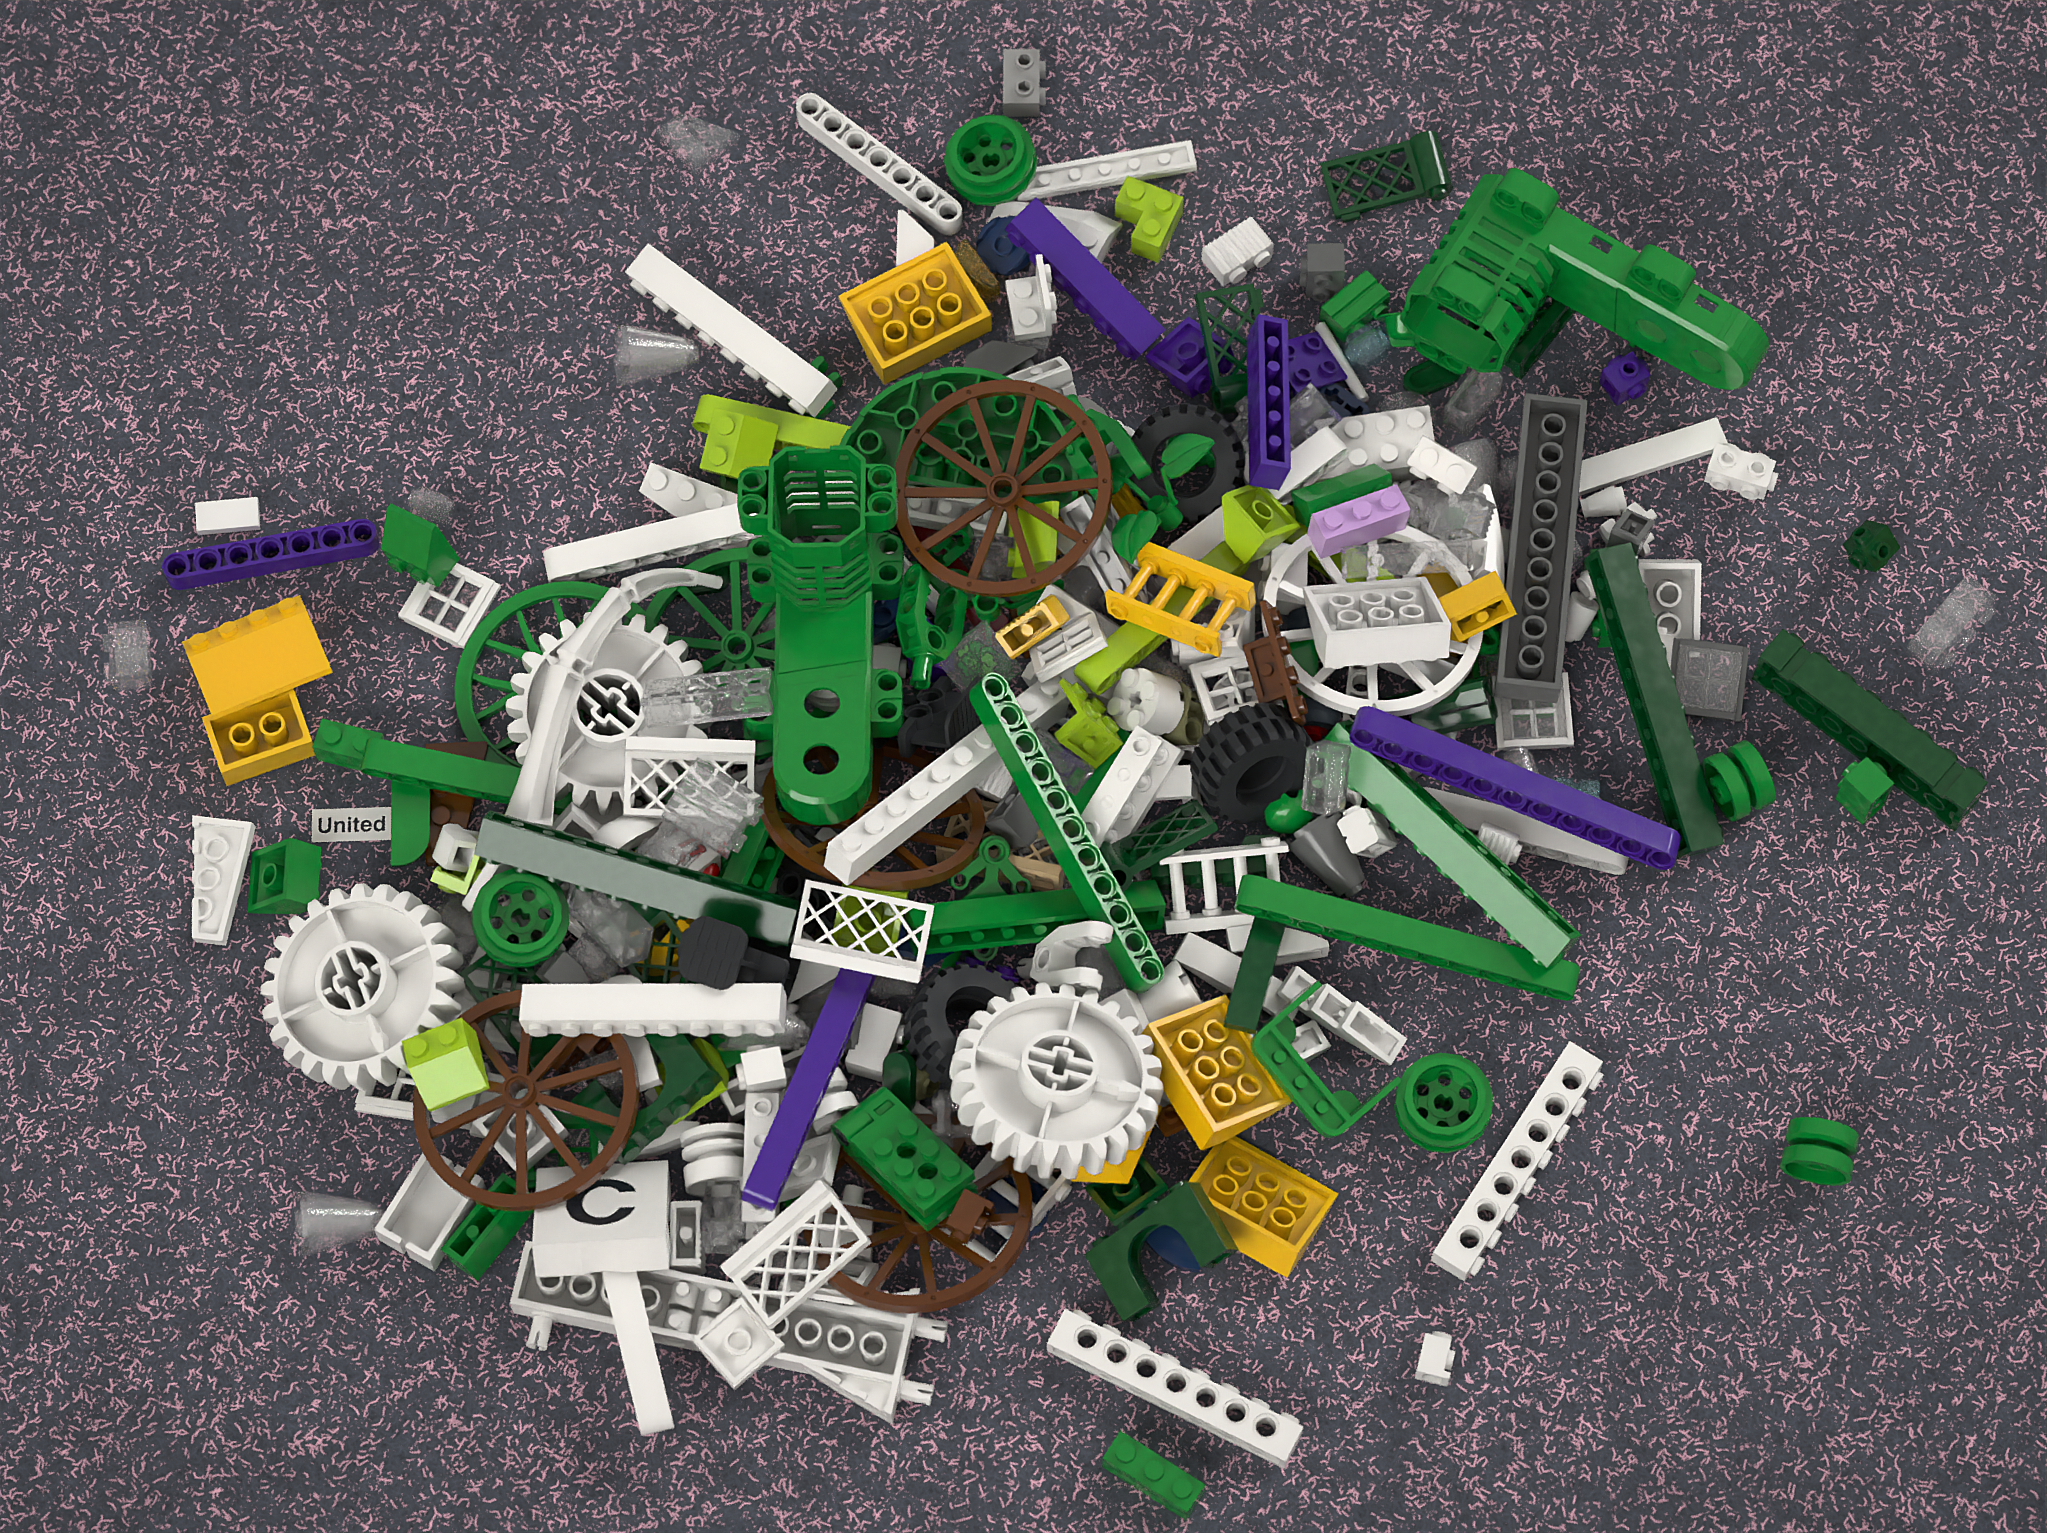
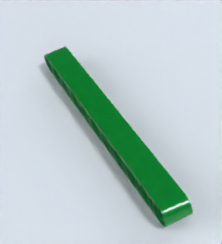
M989 673L971 688L969 692L970 702L1090 921L1104 922L1114 928L1111 942L1105 943L1104 946L1126 986L1134 993H1145L1163 979V964L1007 681L997 673ZM986 689L991 692L992 696L987 693ZM1001 716L1007 721V724L1001 719ZM1017 745L1021 747L1023 752L1017 748ZM1032 773L1037 776L1038 780L1033 777ZM1048 801L1051 802V804L1053 805L1054 809H1053L1052 807H1050V805L1048 804ZM1063 829L1068 832L1069 837L1064 833ZM1079 858L1084 861L1085 865L1080 862ZM1094 885L1100 890V893L1095 890ZM1110 914L1114 916L1116 922L1112 920ZM1126 943L1130 945L1132 951L1128 949ZM1141 971H1143L1146 974L1147 979L1144 978Z
M1248 874L1241 877L1234 908L1241 913L1564 1001L1574 999L1580 966L1573 962L1561 959L1559 963L1547 968L1545 965L1537 964L1530 957V951L1264 877Z

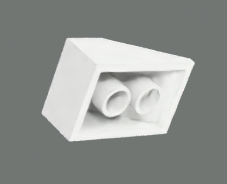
M1638 559V568L1642 580L1648 589V600L1652 612L1656 615L1657 626L1667 627V633H1672L1674 638L1700 640L1701 562L1692 559ZM1689 652V657H1700V653Z

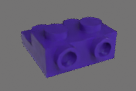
M1187 317L1148 352L1145 358L1149 365L1169 377L1172 386L1193 398L1198 393H1206L1210 389L1212 382L1200 324ZM1212 332L1213 342L1222 348L1226 340ZM1229 345L1226 352H1228L1235 358L1232 348ZM1223 356L1217 364L1219 373L1222 374L1229 372L1233 366Z

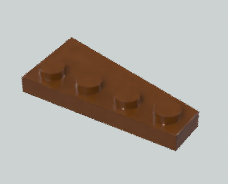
M486 741L425 744V748L485 760L488 743ZM430 789V837L426 849L427 867L439 866L432 855L444 824H459L462 828L468 830L476 798Z

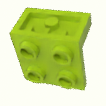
M1062 678L1058 683L1077 713L1054 735L1062 745L1096 769L1123 744L1117 734L1119 727L1109 716L1105 715L1104 712L1107 708L1096 696L1088 697V693L1080 684L1075 682L1072 685Z

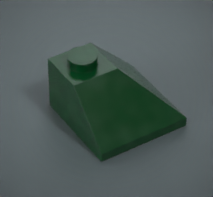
M1142 1155L1128 1184L1091 1182L1084 1187L1114 1227L1141 1211L1145 1205L1158 1199L1169 1189Z

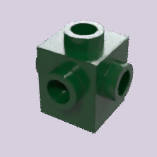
M1866 520L1860 527L1856 528L1851 536L1842 544L1849 555V562L1855 568L1876 573L1901 548L1886 524Z

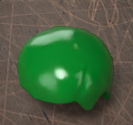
M1302 789L1297 792V797L1291 798L1286 793H1283L1280 799L1271 802L1264 811L1266 825L1277 833L1294 834L1310 823L1313 819L1310 794Z

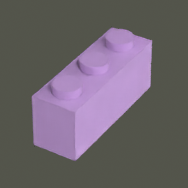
M1396 484L1313 513L1307 534L1320 559L1404 530L1411 509Z

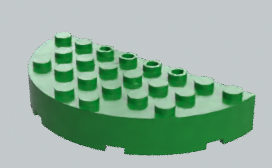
M945 367L924 374H914L891 385L874 397L859 412V417L850 429H847L839 445H850L866 458V464H888L894 469L901 447L909 432L918 420L936 403L967 386L991 380L1013 379L996 372L971 367ZM1003 395L978 400L1003 473L1007 469L1026 397ZM1036 400L1016 476L1066 434L1061 422L1045 402ZM968 404L947 415L929 432L931 436L990 477L994 476ZM924 442L921 443L915 454L907 485L916 487H987ZM1070 444L1023 486L1080 480L1066 458V450L1068 455L1074 454L1072 445ZM835 470L836 472H852L851 470ZM1012 487L1001 488L998 492V497L1005 498L1009 496ZM1083 490L1025 496L1023 498L1034 505L1048 501H1059L1060 510L1083 496Z

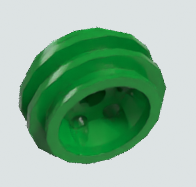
M985 115L974 118L958 128L947 143L944 156L946 171L951 185L962 198L976 205L995 206L1012 201L1026 191L1035 177L1038 164L1030 134L1021 123L1001 115ZM1003 145L1010 146L1011 149L1004 150L1002 149ZM972 156H974L975 160L971 163H968Z
M513 868L498 873L480 888L473 904L472 930L479 947L493 960L509 967H531L548 960L561 947L568 931L569 905L562 889L556 883L546 880L544 875L538 873L523 874L515 871ZM523 892L534 894V899L529 902L525 901L522 898ZM503 895L510 898L511 902L507 906H501L498 902V899ZM546 908L550 911L551 916L548 919H541L538 912ZM516 915H521V918L523 920L528 919L529 923L524 927H519V924L517 922L512 923L511 919ZM493 918H499L502 920L503 925L501 928L495 929L490 921ZM534 931H539L543 937L536 942L532 941L530 936ZM510 936L513 939L519 940V943L513 944L506 940Z
M1436 1053L1421 1057L1406 1069L1401 1077L1402 1082L1397 1085L1394 1111L1400 1129L1411 1142L1427 1151L1451 1153L1466 1149L1482 1136L1490 1122L1493 1094L1488 1078L1475 1063L1460 1055ZM1438 1079L1450 1080L1451 1083L1447 1086H1442ZM1420 1086L1428 1088L1429 1093L1426 1096H1420L1417 1093V1089ZM1466 1089L1471 1097L1463 1099L1459 1096V1091ZM1441 1103L1443 1107L1449 1106L1451 1110L1445 1112L1442 1108L1436 1109L1435 1105ZM1418 1110H1425L1427 1118H1422ZM1462 1112L1470 1116L1464 1122L1458 1119V1115Z

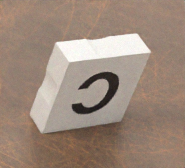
M668 1160L632 1162L626 1165L622 1163L613 1164L601 1178L578 1195L550 1207L534 1209L532 1249L536 1278L584 1275L602 1271L633 1272L669 1269L670 1238L668 1223L670 1221L671 1186ZM569 1166L537 1168L536 1192L555 1187L569 1180L575 1174Z

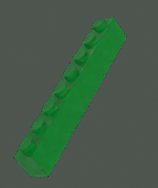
M1156 881L1132 882L1123 894L1143 930L1162 929L1166 904ZM1094 886L1095 890L1100 893V890ZM1073 888L930 903V905L935 906L925 955L1041 942L1059 926L1090 921ZM912 908L906 912L905 921L912 932L924 925L926 911ZM1110 914L1112 920L1116 922L1114 916ZM904 927V932H905V934H906V936H907V935H909V933H908V931L906 930V928ZM923 930L915 934L919 942L921 941ZM912 937L907 940L913 956H917L919 948Z

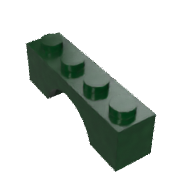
M1277 834L1245 836L1242 845L1260 844V839L1277 837ZM1265 854L1246 856L1247 874L1267 878ZM1233 858L1214 861L1216 884L1222 883L1224 887H1236ZM1201 861L1183 862L1184 885H1190L1194 889H1202ZM1157 862L1150 866V880H1155L1160 890H1171L1169 864L1160 865Z

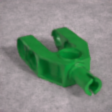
M1075 394L1066 396L1092 421L1105 447L1110 442L1115 444L1138 479H1144L1153 473L1129 434L1117 420L1091 408L1085 411ZM1068 416L1067 418L1070 423L1065 426L1066 433L1076 425ZM1083 433L1071 443L1074 454L1068 455L1066 450V458L1080 479L1098 478L1097 473L1089 464L1091 463L1089 458L1094 453ZM1098 489L1088 490L1096 501Z
M916 563L910 566L903 576L896 625L902 653L914 662L910 685H915L914 688L925 690L930 687L932 666L946 660L962 639L968 595L966 592L949 585L945 587L937 600L934 624H929L926 620L925 608L927 596L931 593L929 588L931 573L922 565Z

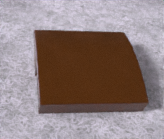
M582 1033L553 1064L552 1068L561 1075L570 1073L586 1053L597 1061L611 1045V1042L607 1037L596 1036L593 1033Z

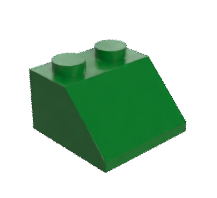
M390 503L386 511L381 550L389 559L387 564L400 574L403 571L409 573L420 584L424 585L428 582L439 587L459 561V556L437 525Z
M290 837L253 851L247 912L255 914H301L308 911V903L314 899H319V873L322 866L321 847Z

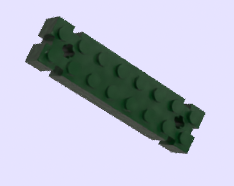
M1782 629L1759 656L1758 667L1755 669L1752 679L1771 694L1774 692L1781 697L1783 703L1860 761L1868 757L1872 762L1879 763L1886 770L1887 777L1894 782L1896 788L1923 808L1927 807L1935 813L1936 818L1953 831H1956L1977 806L1981 794L1985 790L1988 782L1984 780L1982 773L1973 767L1963 768L1957 763L1958 757L1952 750L1940 747L1933 741L1929 733L1920 728L1916 729L1907 722L1906 717L1901 712L1895 709L1891 710L1884 705L1877 694L1870 690L1865 691L1857 685L1855 679L1845 671L1840 672L1833 667L1825 655L1820 652H1808L1803 648L1805 643L1798 635L1794 633L1789 634Z

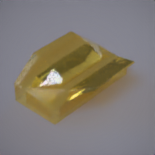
M966 239L958 243L954 255L983 302L990 304L999 298L1000 283Z

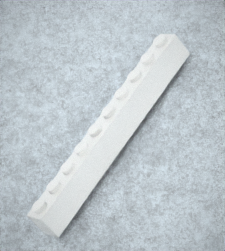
M1053 677L1043 683H1040L1038 680L1016 697L1037 738L1066 716L1069 699L1058 681ZM1001 716V719L1007 724V721ZM983 724L828 842L824 867L848 886L1002 766L1004 762Z

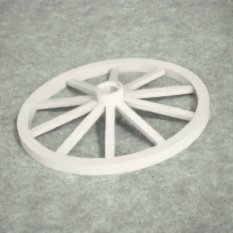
M1407 525L1404 530L1384 536L1385 538L1411 545L1422 551V554L1402 578L1417 577L1430 559L1433 558L1446 570L1458 588L1473 581L1459 559L1431 536ZM1305 534L1289 546L1274 565L1267 580L1263 600H1267L1275 607L1277 592L1281 591L1305 603L1303 589L1284 581L1283 578L1295 562L1311 550L1334 584L1347 582L1330 556L1320 559L1308 534ZM1377 539L1367 542L1366 581H1376ZM1261 610L1264 637H1267L1269 634ZM1311 628L1281 632V636H1286L1288 642L1314 639ZM1483 631L1469 637L1467 644L1450 640L1449 652L1462 654L1463 656L1451 673L1435 686L1411 661L1398 664L1423 692L1394 700H1378L1377 664L1366 666L1368 699H1361L1342 694L1322 684L1336 669L1323 667L1314 677H1311L1293 659L1291 654L1287 655L1290 666L1294 665L1298 673L1300 683L1296 684V686L1302 692L1325 706L1352 715H1356L1360 707L1371 706L1398 717L1435 705L1459 687L1475 663L1481 646Z

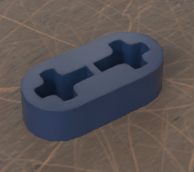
M1333 383L1321 387L1318 392L1317 404L1319 408L1332 419L1351 417V413L1356 414L1358 411L1362 415L1370 414L1369 407L1340 385ZM1333 394L1337 395L1338 403L1335 401L1326 403V395L1330 397Z

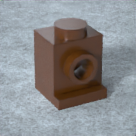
M964 1189L946 1222L948 1230L951 1231L950 1236L965 1245H968L969 1241L972 1242L976 1234L981 1236L989 1221V1218L985 1217L988 1213L993 1216L996 1211L994 1203Z

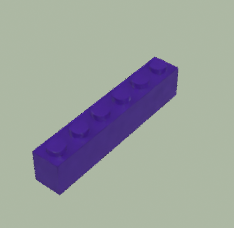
M1037 197L1005 227L1009 240L1015 246L1022 247L1030 255L1029 259L1035 266L1036 255L1042 254L1043 263L1050 265L1053 285L1058 290L1065 291L1073 299V305L1081 313H1087L1095 321L1096 329L1101 334L1108 335L1116 343L1117 350L1124 357H1130L1134 361L1166 330Z
M1258 314L1247 335L1249 485L1279 491L1291 470L1288 320Z

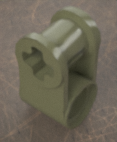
M1179 682L1183 691H1179L1180 700L1184 701L1183 714L1176 728L1169 734H1162L1161 737L1174 746L1197 745L1200 737L1203 735L1205 715L1201 703L1195 702L1199 700L1196 690L1192 691L1187 684Z

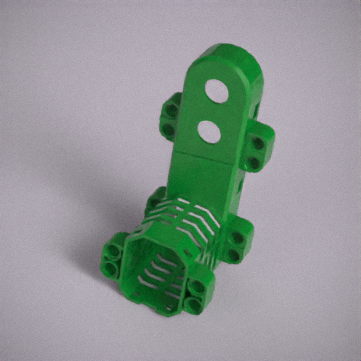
M1509 168L1504 176L1500 174L1483 175L1460 210L1458 219L1453 221L1448 234H1445L1442 238L1439 248L1435 249L1432 253L1429 264H1425L1408 290L1405 299L1406 303L1400 316V321L1412 335L1416 336L1414 342L1416 350L1424 357L1459 375L1464 374L1468 367L1479 373L1500 372L1517 346L1520 336H1523L1526 332L1529 322L1535 318L1538 308L1542 307L1547 295L1625 339L1631 347L1637 346L1698 381L1718 389L1736 390L1747 386L1769 350L1768 337L1759 324L1742 310L1694 284L1696 272L1688 263L1655 245H1645L1640 253L1557 207L1559 202L1558 193L1549 185L1518 168ZM1594 236L1612 246L1608 254L1589 244ZM1471 260H1473V261L1479 263L1480 265L1486 267L1487 269L1493 271L1494 273H1492V272L1486 270L1485 268L1479 266L1478 264L1472 262ZM1517 286L1530 292L1533 298H1526L1522 290ZM1701 296L1717 305L1714 313L1695 304L1694 302L1697 297ZM1507 299L1518 305L1524 312H1516L1512 304L1505 300ZM1441 304L1478 325L1479 329L1476 331L1437 308ZM1486 330L1492 334L1496 342L1484 335ZM1492 358H1497L1495 362H1490Z
M850 445L830 446V448L805 449V446L784 447L769 460V466L747 467L740 472L738 477L737 508L740 527L745 532L754 534V536L762 535V537L753 539L748 546L747 578L750 596L757 602H776L774 671H759V673L748 677L745 682L744 716L747 733L750 737L757 740H773L775 786L778 799L783 808L799 821L813 825H831L853 817L863 808L871 793L873 738L896 736L903 725V688L901 677L898 673L888 669H873L874 600H893L898 598L904 576L902 541L893 534L883 532L893 528L897 523L896 472L888 464H866V458ZM824 470H851L852 472H824ZM789 471H816V473H788V472H789ZM817 481V483L813 484H789L791 482ZM826 481H852L853 483H826ZM802 492H818V493H819V494L790 495V494H792V493H802ZM827 492H853L847 494H827ZM834 502H854V503H855V504H831V505H828V503H834ZM794 503H820V505H792V504H794ZM840 525L841 528H813V526ZM848 535L839 542H792L798 536ZM889 551L894 552L891 554H885V552ZM832 566H844L842 568H823ZM795 567H814L815 569H796ZM813 577H816V579H804V580H798V579H796V578H813ZM824 577H844L843 579H824ZM888 578H892V579H893V580H891V581H884L885 579H888ZM760 581H767L766 583L762 584L758 583ZM846 587L845 589H829V590H826V588ZM797 588H817V590H799ZM815 598H818V600H802V601L799 600V599H815ZM827 598H847L845 600H827ZM888 687L894 688L890 691L883 690L884 688ZM758 690H765L763 693H754ZM829 690L836 694L840 704L835 714L821 719L808 714L804 707L805 699L814 691ZM886 715H892V716H894V717L889 718V719L882 718V717H884V716H886ZM756 718H765L762 721H754ZM817 746H828L834 749L839 756L838 765L828 774L818 775L811 773L803 763L804 756L810 749Z

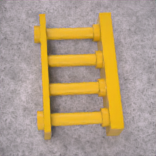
M1148 542L1137 555L1140 569L1123 594L1110 589L1105 592L1107 613L1116 619L1129 621L1194 647L1201 653H1209L1220 657L1222 649L1220 633L1218 632L1234 608L1239 607L1246 611H1251L1256 603L1254 583ZM1155 574L1168 579L1151 605L1135 600L1151 575ZM1183 585L1196 590L1179 616L1163 611V608L1178 586ZM1211 596L1224 601L1206 628L1190 622L1206 597Z

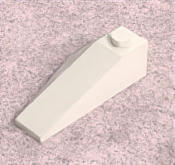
M1010 201L996 205L987 223L999 216L1001 218L1008 217L1007 215L1017 216L1029 203ZM1044 205L1102 264L1121 230L1122 224L1094 211Z

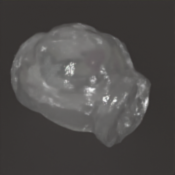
M1436 480L1418 481L1409 486L1402 494L1411 509L1406 525L1429 536L1445 528L1452 514V497L1437 488L1439 482Z

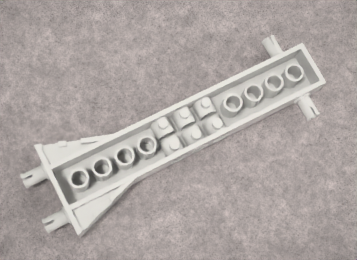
M526 1240L510 1300L513 1313L533 1318L526 1346L532 1349H536V1346H539V1350H547L552 1323L556 1322L617 1334L602 1272L536 1278L532 1241ZM669 1269L637 1271L653 1341L656 1343L699 1351L692 1343L691 1338L741 1296L748 1302L737 1285L732 1282ZM747 1286L750 1290H761V1288ZM914 1288L907 1292L891 1294L916 1295L921 1294L920 1288ZM767 1296L765 1311L770 1317L780 1309L781 1297ZM807 1298L772 1329L785 1344V1348L765 1365L811 1374L841 1395L893 1424L897 1403L901 1399L930 1406L934 1385L905 1380V1367L912 1339H915V1336L944 1342L948 1321L920 1317V1313L910 1314L881 1311L859 1303L848 1305Z

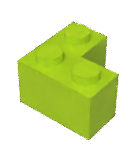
M1127 175L1115 200V217L1136 224L1131 236V253L1159 263L1183 214L1184 197Z

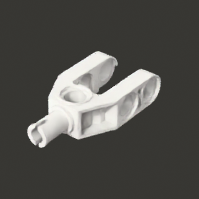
M1085 921L1059 926L1036 945L1033 958H1023L1018 962L1019 965L1026 964L1025 966L1017 967L1018 974L1023 979L1033 978L1039 983L1045 982L1050 986L1051 990L1059 993L1063 983L1073 985L1075 996L1083 995L1089 989L1099 992L1103 977L1098 974L1096 969L1075 967V956L1083 947L1092 946L1100 948V944L1111 942L1114 928L1109 924L1099 921Z

